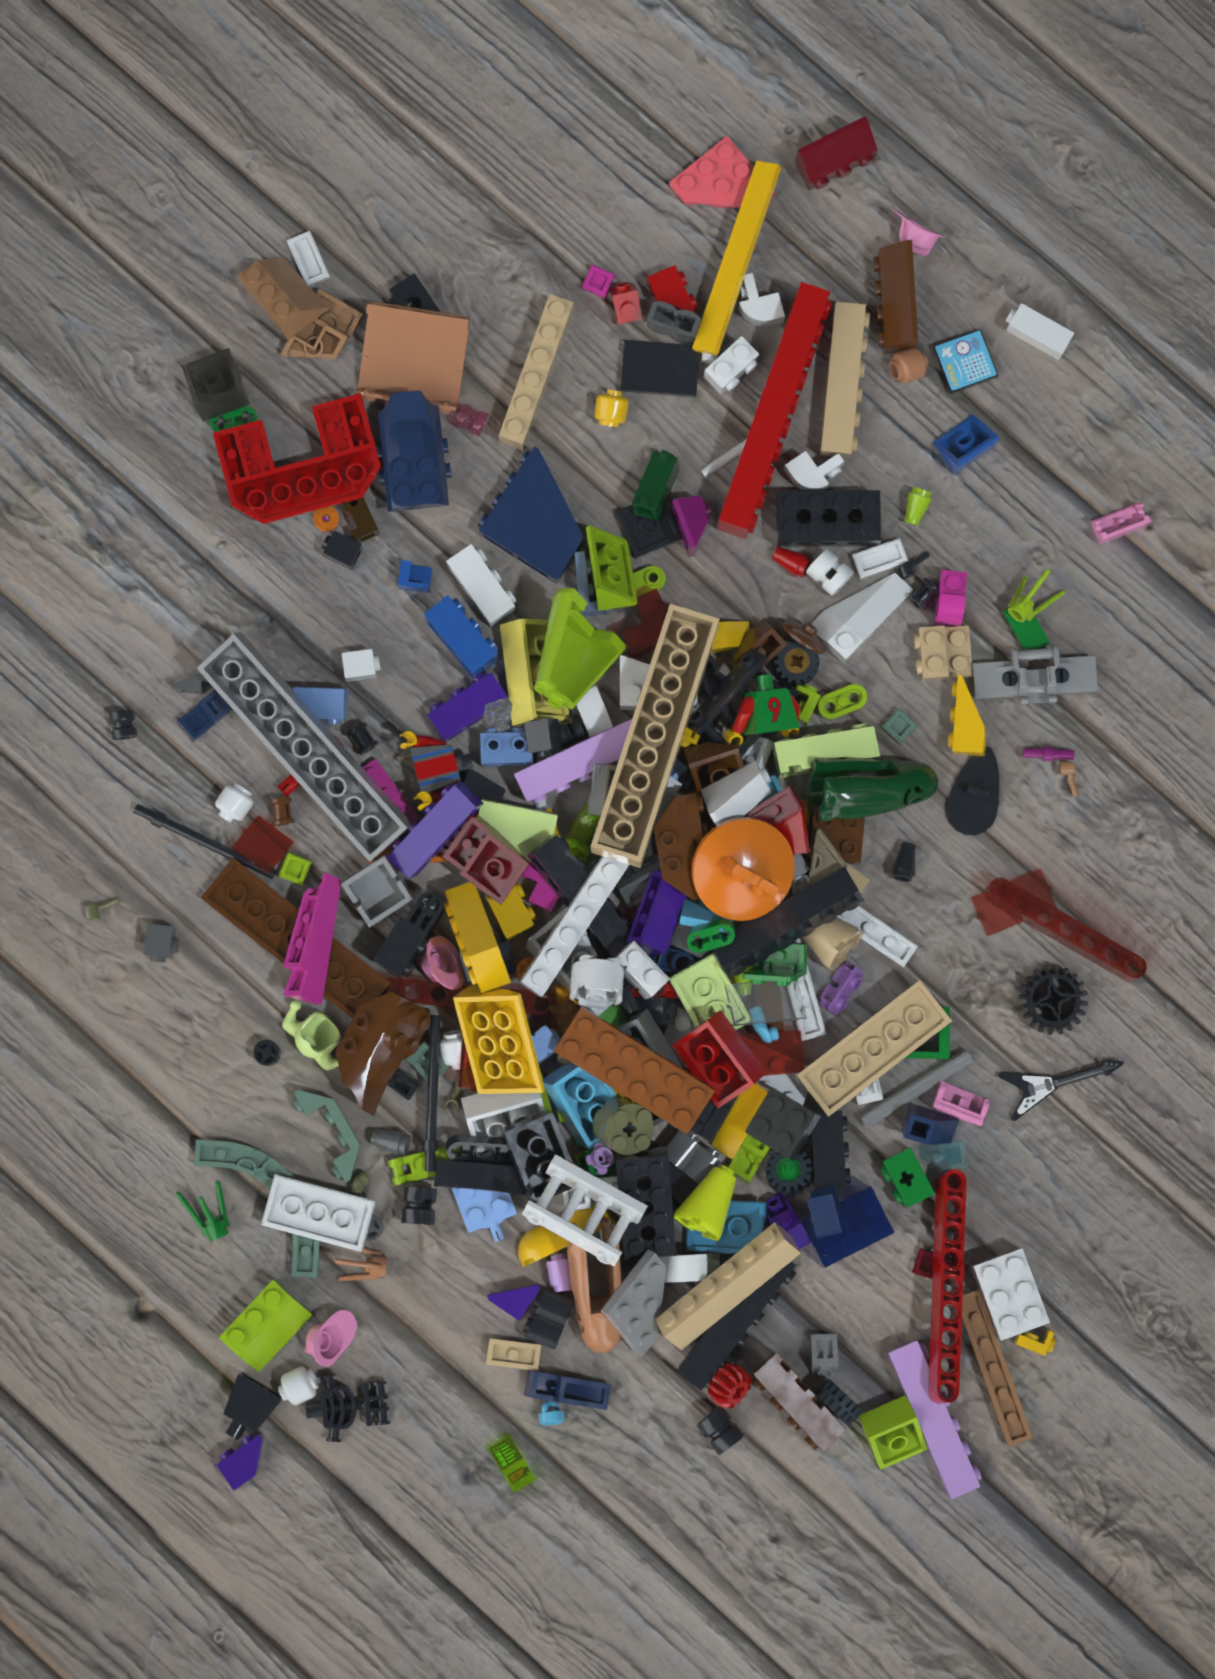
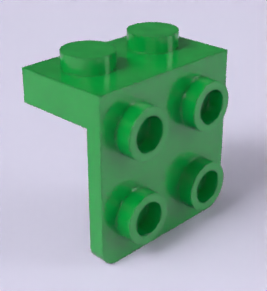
M792 942L789 947L777 950L770 954L766 960L755 963L754 968L744 972L743 979L750 980L751 984H765L766 981H775L777 986L791 985V982L798 981V978L807 974V943Z

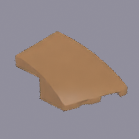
M319 288L316 295L328 310L289 339L280 355L284 357L337 359L365 313Z

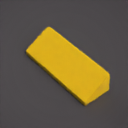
M757 1082L739 1094L711 1145L733 1160L747 1136L746 1128L770 1089Z

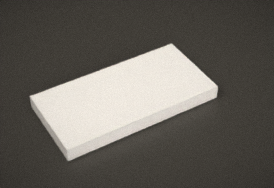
M275 1174L261 1225L363 1252L376 1201Z

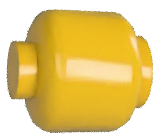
M607 389L606 394H599L597 396L594 417L599 420V424L619 427V424L626 422L629 400L621 397L622 391Z

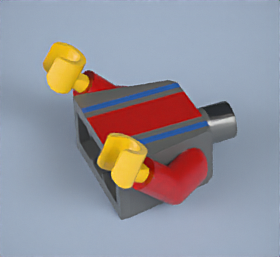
M406 731L399 735L400 737H405L408 741L407 743L400 744L402 749L410 746L414 747L410 748L421 792L413 799L422 800L423 804L417 807L419 811L424 810L434 801L438 803L443 798L441 792L449 784L455 785L460 783L459 771L473 768L470 753L455 757L452 745H448L443 740L430 736L415 735L412 731Z

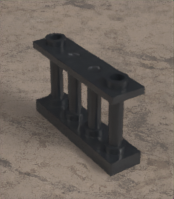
M751 648L700 707L690 715L687 728L699 736L704 732L714 743L728 744L710 723L721 712L733 725L737 714L727 704L737 693L742 699H744L746 693H751L744 685L754 674L756 676L769 675L762 667L768 658ZM781 679L777 683L773 680L774 689L788 688L794 698L797 696L798 691L793 686ZM743 732L740 734L743 737V743L736 745L733 738L730 745L738 746L742 757L763 733L744 735Z

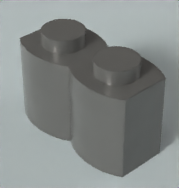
M661 301L653 302L647 317V327L651 331L661 335L671 334L673 338L683 343H694L701 323V318L697 314L688 310H676L672 305Z
M679 1130L667 1145L669 1161L699 1184L713 1167H718L721 1163L717 1159L720 1154L708 1145L705 1149L697 1143L699 1138L691 1131L686 1134Z

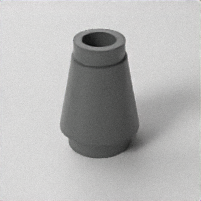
M373 1131L371 1145H375L396 1156L408 1153L411 1135L405 1134V1131Z

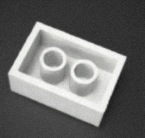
M1017 1248L970 1266L998 1340L1002 1341L1050 1323L1023 1248Z

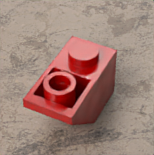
M676 265L647 276V285L654 301L666 302L675 307L676 310H688L695 313V308H698L696 300L692 293L688 295L685 288L688 285L683 271L678 272Z

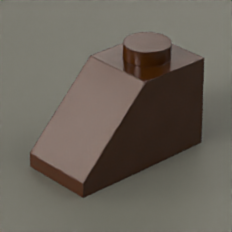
M763 618L744 636L733 658V662L737 665L741 658L753 648L768 658L762 665L764 667L788 644Z

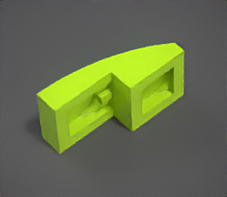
M747 1134L728 1167L734 1171L733 1176L749 1184L770 1147Z

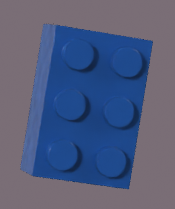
M447 595L424 614L425 621L472 679L488 671L498 662V648L489 637L483 638L481 627L474 618L471 617L468 620L465 616V608L457 598L452 600Z

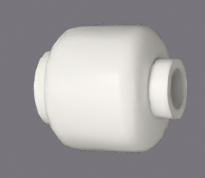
M236 783L233 786L226 785L215 801V806L220 810L218 815L230 823L233 819L237 821L244 820L254 803L251 798L252 793Z
M462 1030L443 1033V1038L440 1039V1057L446 1065L452 1066L453 1070L467 1067V1062H469Z
M301 1366L281 1376V1386L278 1387V1391L284 1401L289 1400L291 1404L299 1405L316 1395V1389L319 1388V1384L313 1371Z

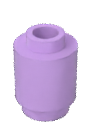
M566 1253L552 1255L551 1261L546 1262L550 1286H553L554 1292L572 1290Z

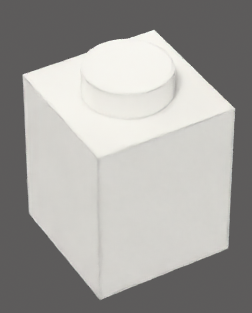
M372 649L342 653L346 682L377 678L376 671L381 670L379 655L374 656Z

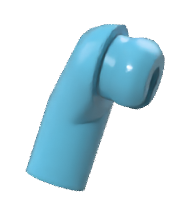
M756 1007L749 1010L748 1013L753 1028L761 1039L766 1043L778 1040L777 1028L774 1026L767 1028L761 1008Z

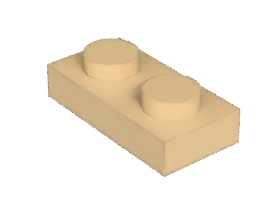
M489 1338L486 1365L538 1371L541 1344Z

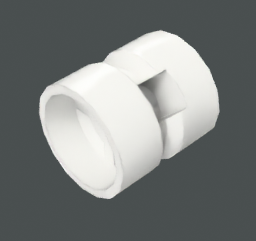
M827 548L811 564L806 573L815 582L821 581L822 588L831 596H834L852 577L854 571L845 563H838L839 557ZM834 568L837 573L830 580L827 574Z

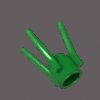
M216 1181L221 1220L219 1215L212 1217L203 1197L200 1196L198 1200L207 1218L203 1223L180 1192L176 1193L185 1209L201 1229L203 1236H208L210 1242L229 1234L227 1227L230 1226L227 1218L220 1181Z

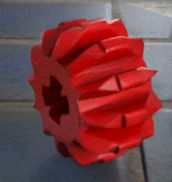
M727 1363L724 1368L720 1367L718 1372L713 1375L714 1378L708 1384L710 1388L707 1393L718 1406L732 1409L736 1403L740 1404L741 1400L746 1397L747 1391L751 1389L750 1383L752 1378L740 1365Z

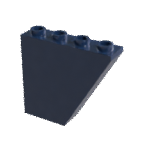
M534 446L531 452L527 450L519 462L522 466L518 472L513 471L505 483L508 487L503 494L499 492L493 500L492 506L494 508L489 515L485 513L478 523V527H480L479 535L557 584L575 557V552H578L583 545L584 537L540 450Z

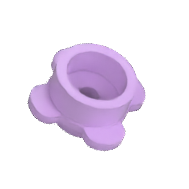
M602 1143L595 1144L593 1152L586 1156V1163L595 1167L597 1173L601 1175L607 1173V1167L615 1162L614 1153L604 1147Z

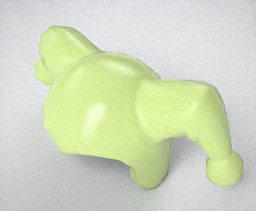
M293 1000L290 1004V1010L283 1020V1029L295 1038L298 1050L306 1057L314 1058L323 1069L330 1071L339 1067L337 1059L331 1056V1051L342 1039L337 1025L321 1012L312 1013L302 1022L297 1021L296 1012L301 1008V1003L298 1000Z

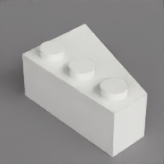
M620 655V710H635L650 665ZM697 696L692 710H697Z

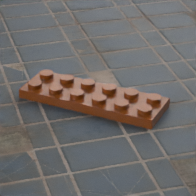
M581 1006L554 1049L555 1053L686 1134L689 1133L715 1092L714 1087Z

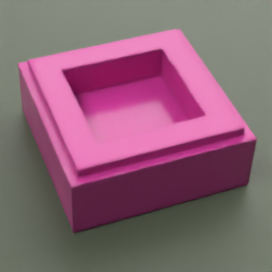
M592 264L582 289L605 299L615 274Z

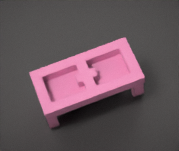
M1135 503L1091 520L1090 523L1099 544H1104L1147 527L1151 520L1149 515H1145L1143 512V503Z
M942 1081L931 1108L981 1127L988 1111L990 1100Z

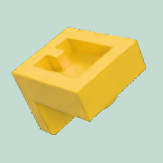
M1046 1329L1041 1343L1038 1342L1039 1336L1029 1332H1024V1335H1016L1013 1343L1046 1356L1047 1352L1051 1353L1055 1345L1056 1338L1053 1337L1055 1331Z

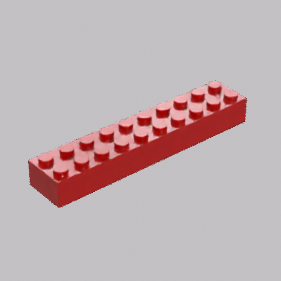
M804 282L800 283L718 521L717 530L743 539H746L748 533L753 534L759 516L755 514L756 509H762L767 493L766 490H763L764 485L770 486L775 467L771 466L772 462H778L782 451L783 443L779 442L780 438L786 439L792 420L788 418V415L794 416L800 397L796 392H802L808 374V371L804 369L805 367L810 369L816 348L812 346L813 344L818 345L823 332L824 324L820 322L821 320L826 321L830 312L832 300L828 299L830 294L828 290Z

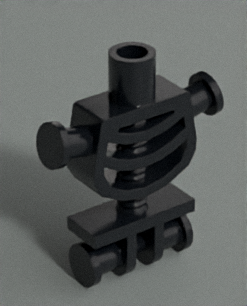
M332 1373L320 1377V1380L324 1381L326 1388L320 1392L321 1401L305 1403L307 1419L323 1417V1427L329 1428V1438H326L328 1442L342 1441V1439H339L340 1429H347L354 1423L358 1410H365L367 1426L373 1425L371 1412L377 1413L375 1425L391 1424L387 1418V1411L390 1408L389 1406H384L383 1400L389 1398L388 1394H385L384 1384H387V1381L371 1382V1386L374 1385V1396H370L369 1382L363 1383L364 1399L357 1401L349 1387L335 1385L333 1376L336 1375ZM339 1390L347 1392L351 1401L346 1402ZM330 1392H334L337 1395L339 1402L336 1403ZM378 1400V1407L371 1408L370 1401ZM351 1411L352 1416L350 1421L346 1424H342L345 1419L346 1412ZM341 1412L338 1423L333 1424L336 1413Z

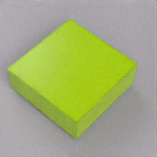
M288 853L279 877L303 886L312 862Z

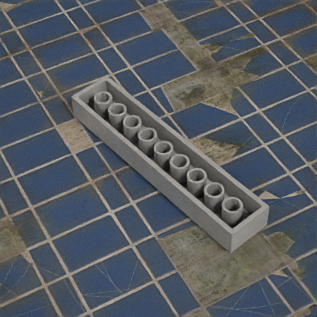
M241 632L234 633L197 667V670L369 862L377 858L412 825L411 821Z

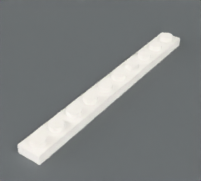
M670 777L656 823L682 785L673 777ZM604 856L600 858L520 979V984L538 997H543L629 864Z

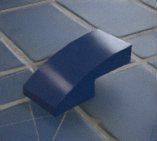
M214 690L200 700L196 707L178 719L177 724L194 742L223 719L232 708Z

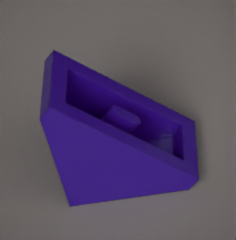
M538 1284L488 1294L487 1297L490 1302L519 1321L539 1292L540 1287Z

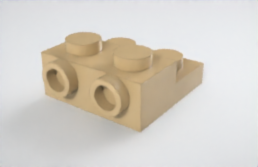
M969 626L919 627L917 634H913L914 649H919V659L915 660L916 674H921V681L958 679V675H962L963 678L973 677Z

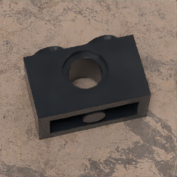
M415 273L389 289L391 298L388 300L390 304L408 307L411 302H419L421 304L420 309L441 312Z

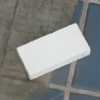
M310 231L287 240L302 278L309 287L330 279Z
M900 538L852 554L860 580L901 566L904 562L908 561Z

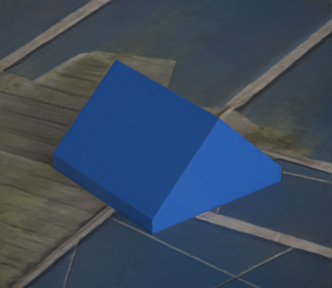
M973 414L933 441L932 444L955 475L995 448L999 441V436Z

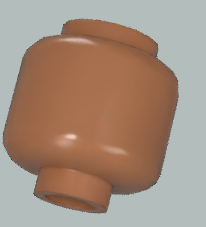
M908 348L893 354L889 363L890 374L894 380H898L903 384L921 379L926 374L928 358L925 353H921L917 348Z

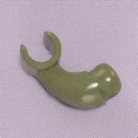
M361 1172L357 1176L355 1175L352 1179L350 1186L351 1195L363 1198L362 1191L365 1188L364 1186L370 1183V1178L365 1172Z

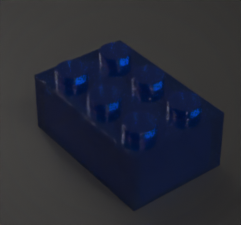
M868 1186L839 1201L842 1233L817 1238L811 1215L800 1220L823 1268L895 1233L872 1186Z

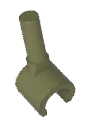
M118 897L104 903L88 905L85 908L86 920L99 919V910L119 904Z
M457 1077L453 1093L444 1104L445 1111L447 1110L448 1103L454 1102L457 1106L455 1113L458 1112L460 1108L458 1098L463 1078Z

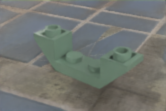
M301 1090L295 1091L294 1094L297 1098L293 1102L300 1113L305 1111L306 1115L309 1116L324 1106L328 1109L324 1112L326 1118L331 1125L336 1123L340 1133L337 1134V1137L343 1147L349 1146L351 1149L333 1160L335 1166L332 1167V1170L339 1181L344 1179L345 1183L352 1181L361 1144L336 1100Z

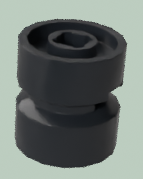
M404 1186L403 1201L406 1203V1207L402 1208L401 1223L435 1225L436 1211L432 1208V1205L436 1203L437 1188Z
M722 1406L715 1409L696 1425L704 1437L711 1438L710 1445L718 1455L728 1450L745 1435L736 1423H730L731 1416Z

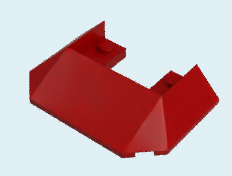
M361 393L311 406L324 455L275 468L262 420L214 432L213 437L232 507L262 524H268L363 498L380 470L381 465Z

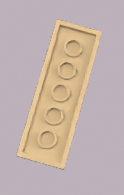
M919 980L796 1076L829 1117L952 1022V1020L921 980Z

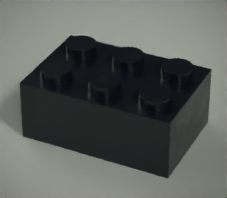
M549 1109L500 1128L527 1199L535 1204L540 1199L551 1179L550 1175L546 1174V1171L555 1154L572 1163L555 1116ZM560 1183L554 1196L572 1188L564 1183Z

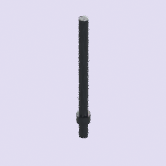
M139 804L134 809V814L151 821V825L160 829L164 827L230 860L234 858L243 866L272 880L277 870L167 818L166 814L158 810L154 812Z
M430 1015L426 1140H423L425 1171L435 1172L436 1151H438L439 1140H436L441 1015Z

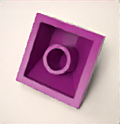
M701 495L679 498L672 501L671 511L689 557L695 555L709 524V516L712 515L708 501L703 502Z

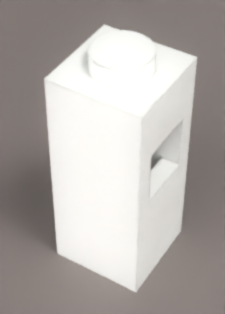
M1022 303L1018 310L1013 308L1006 319V322L1009 323L1007 332L1057 360H1060L1074 335V332Z

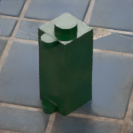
M665 450L660 452L653 451L632 501L635 515L655 521L659 520L680 470L678 458Z

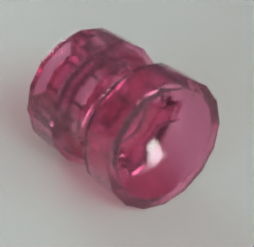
M465 403L457 417L455 427L459 429L466 428L470 430L471 434L479 437L489 414L482 410L479 412L473 410L471 405Z

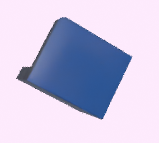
M401 560L398 580L399 590L429 593L432 568L412 565L411 561Z

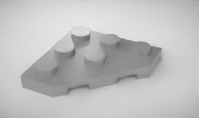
M651 1250L645 1252L601 1310L634 1353L641 1357L645 1355L658 1338L659 1326L655 1319L661 1315L666 1266L657 1254Z

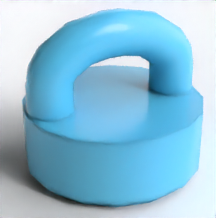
M545 1401L542 1404V1413L538 1414L539 1424L549 1426L564 1423V1411H560L559 1405L555 1401ZM548 1407H552L553 1411L548 1412Z

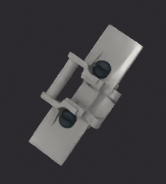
M1058 645L1052 646L1049 649L1017 650V648H1011V661L972 664L975 699L1013 697L1018 698L1020 705H1028L1033 703H1057V695L1098 692L1095 656L1059 658ZM1051 659V666L1046 667V669L1027 670L1026 668H1019L1018 661Z

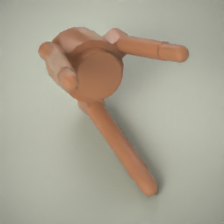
M364 1247L363 1253L372 1256L367 1257L366 1262L336 1258L334 1260L336 1264L365 1268L364 1272L368 1273L339 1276L338 1280L371 1279L378 1281V1277L385 1278L388 1257L381 1256L382 1252L373 1251Z

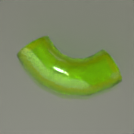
M588 802L575 816L565 839L570 846L569 851L583 863L589 859L590 844L601 817L588 813Z

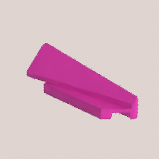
M329 873L322 875V882L317 888L310 887L303 894L283 967L292 970L283 995L321 1005L323 1001L341 888V880Z

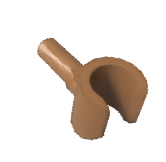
M1069 761L1059 762V775H1068L1072 796L1079 795L1074 780V764Z

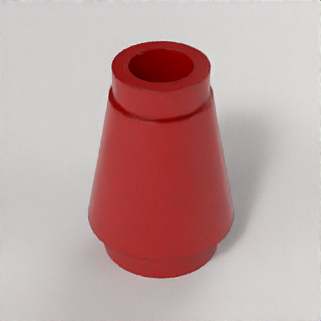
M779 546L772 556L773 561L794 577L799 576L803 578L807 574L806 571L812 562L811 559L807 558V554Z

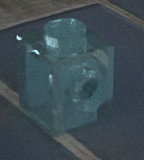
M965 1141L936 1145L937 1150L932 1151L934 1166H939V1171L968 1167Z

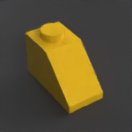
M749 621L719 622V628L710 654L738 650L744 636L750 631Z

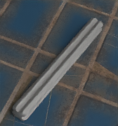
M963 1049L860 1115L861 1122L866 1128H870L973 1062L970 1052L967 1049Z

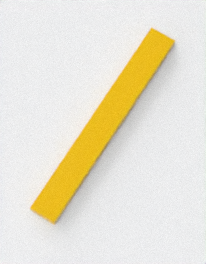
M756 160L692 347L696 352L718 356L782 168L779 164Z

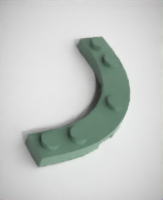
M196 1140L194 1166L223 1167L238 1170L260 1180L270 1190L275 1174L297 1180L277 1160L250 1146L225 1141ZM292 1233L293 1255L291 1276L318 1278L320 1241Z

